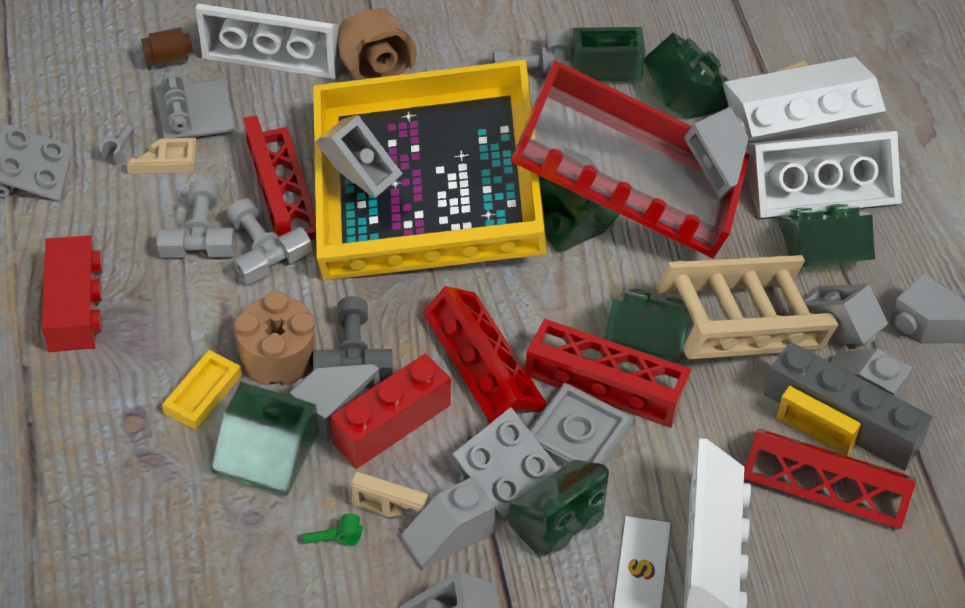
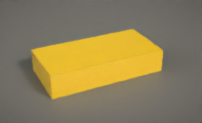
M208 350L162 404L164 414L197 430L242 376L241 366Z
M790 385L782 395L776 418L847 456L855 445L861 425L860 422Z

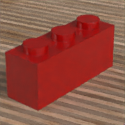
M92 235L45 238L42 331L48 352L96 348V333L102 332V315L100 309L96 310V302L103 301L101 279H97V273L103 272V257L101 250L94 249Z
M424 353L330 416L332 443L358 469L451 406V378Z

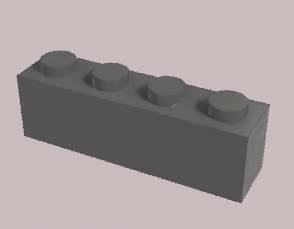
M791 341L770 367L764 393L765 396L780 403L782 395L790 385L860 422L861 425L855 444L904 471L922 446L933 417Z

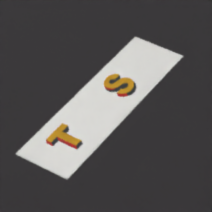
M630 516L625 517L613 608H661L671 522Z

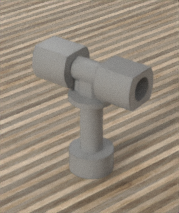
M561 27L547 29L545 37L546 48H541L540 55L508 56L507 49H493V63L526 59L527 69L541 68L542 75L548 73L554 60L571 67V62L566 61L569 49L567 30Z
M196 180L190 184L188 203L194 207L193 218L184 224V228L158 230L157 249L160 258L186 257L188 250H207L208 257L235 256L236 236L234 228H213L207 221L209 209H212L217 204L218 187L216 184L208 180Z
M240 199L228 209L227 217L233 226L240 231L246 230L254 241L252 251L234 259L236 271L246 285L269 275V266L283 259L291 264L313 253L311 240L302 227H298L280 237L273 232L266 233L258 222L260 211L252 200Z

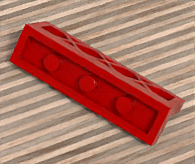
M257 115L243 118L246 144L274 233L280 237L290 232L291 222L297 217L309 222L310 227L305 228L304 231L310 240L316 239V214L288 128L283 127L262 132ZM283 141L284 146L278 153L268 150L267 143ZM278 165L292 170L286 179L276 176L275 169ZM287 191L301 196L294 206L284 201L283 195Z
M444 286L422 313L490 423L510 407L515 413L519 409L540 412L547 405L546 401L477 294L471 291Z
M545 318L527 349L525 371L532 379L557 388H561L564 383H567L614 408L672 428L677 417L679 401L692 370ZM547 334L562 338L566 345L555 348L543 344ZM593 349L599 351L603 358L592 361L583 358L580 351ZM628 361L636 364L640 371L629 374L621 371L617 364ZM665 374L678 379L675 388L672 389L658 384L654 377Z
M761 428L755 433L744 469V479L902 529L916 484V477ZM759 450L775 454L783 470L770 477L754 472L753 469ZM784 457L797 461V463L788 466ZM805 464L816 467L823 482L810 489L800 487L791 471ZM823 470H826V471H829V472H832V473H835V474H838V475H836V476H834V477L828 479L827 476H826V474H825V472H824ZM786 474L791 483L777 478ZM844 477L854 479L863 495L850 502L841 500L837 497L831 484ZM864 483L878 488L868 492ZM826 487L831 496L816 491ZM884 490L903 495L896 517L879 512L871 497ZM867 500L871 509L856 504Z

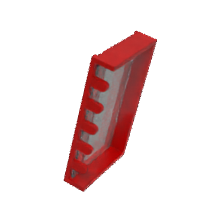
M554 60L540 87L510 162L714 259L730 235L750 154L745 152L737 185L726 197L719 200L683 138L692 126Z

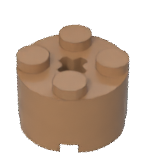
M387 9L367 10L354 17H347L341 22L339 27L340 33L337 39V53L355 80L400 75L408 67L411 70L417 57L416 45L398 20Z
M273 291L264 298L249 304L236 318V337L241 366L252 380L264 385H270V382L282 381L283 385H289L306 377L313 369V351L317 350L315 322L311 311L300 301L287 297L283 292Z

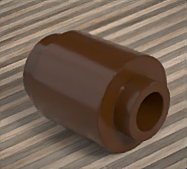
M181 27L148 33L149 37L141 39L147 66L155 64L156 67L185 62L188 61L187 54L194 53L189 32L182 34Z

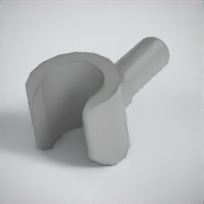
M127 124L116 139L107 138L101 142L99 149L103 160H106L107 156L114 152L113 158L115 163H122L125 156L122 148L134 130L132 125Z

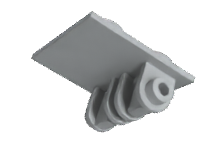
M176 72L165 74L162 79V88L156 89L164 138H192L235 131L225 79L184 85L182 77Z
M2 122L0 128V197H7L15 188L59 202L72 146Z
M511 407L451 454L457 464L453 468L456 477L464 481L474 476L494 504L495 511L501 519H504L561 471Z

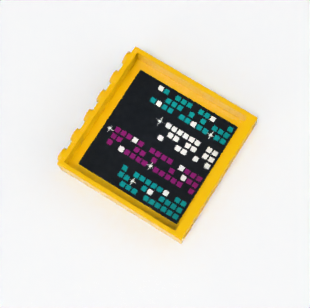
M526 59L313 86L317 261L324 281L547 254L539 175L510 162L532 110ZM359 115L403 173L377 197H372L338 172L316 143L320 137L342 119ZM533 131L530 140L536 142L535 132Z

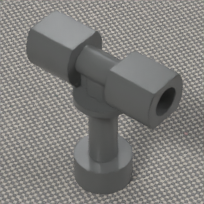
M356 296L341 299L337 303V320L341 325L345 326V341L338 345L337 350H314L313 369L374 364L379 368L380 379H387L393 375L392 349H369L368 345L361 341L360 326L368 320L367 302Z

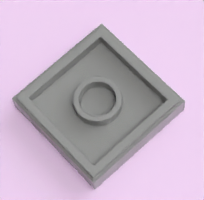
M564 383L533 424L530 432L554 462L593 482L632 427L634 418Z

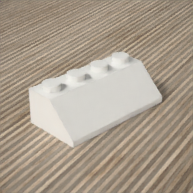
M197 4L195 9L203 59L332 79L336 78L341 64V59L337 53L340 25Z
M856 57L723 83L729 107L731 106L735 115L739 116L745 124L746 133L749 137L748 143L804 138L870 125L886 111L877 78Z
M878 130L747 144L745 152L750 154L746 175L759 218L902 204L897 131Z
M699 438L690 483L683 608H746L747 592L740 591V580L746 581L748 555L741 554V543H748L750 520L742 518L743 508H749L751 484L744 483L743 465L708 439Z

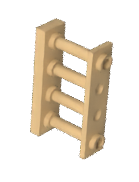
M802 255L668 262L656 286L658 294L679 292L693 321L694 327L683 346L688 359L781 353L790 341L806 350H822L836 330L838 323L833 313L814 314L809 312L794 282L805 262ZM763 287H780L794 315H777ZM746 288L761 318H744L730 289ZM713 290L727 320H709L696 291Z

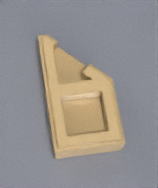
M160 138L149 146L150 150L137 159L133 157L127 161L128 174L195 173L196 138Z
M357 471L351 482L352 505L354 507L388 518L402 515L403 510L409 508L415 511L422 510L428 500V494Z

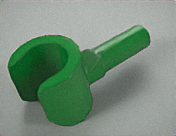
M344 514L340 518L338 528L302 534L303 543L337 540L345 546H355L361 538L363 526L359 525L360 517L356 514Z

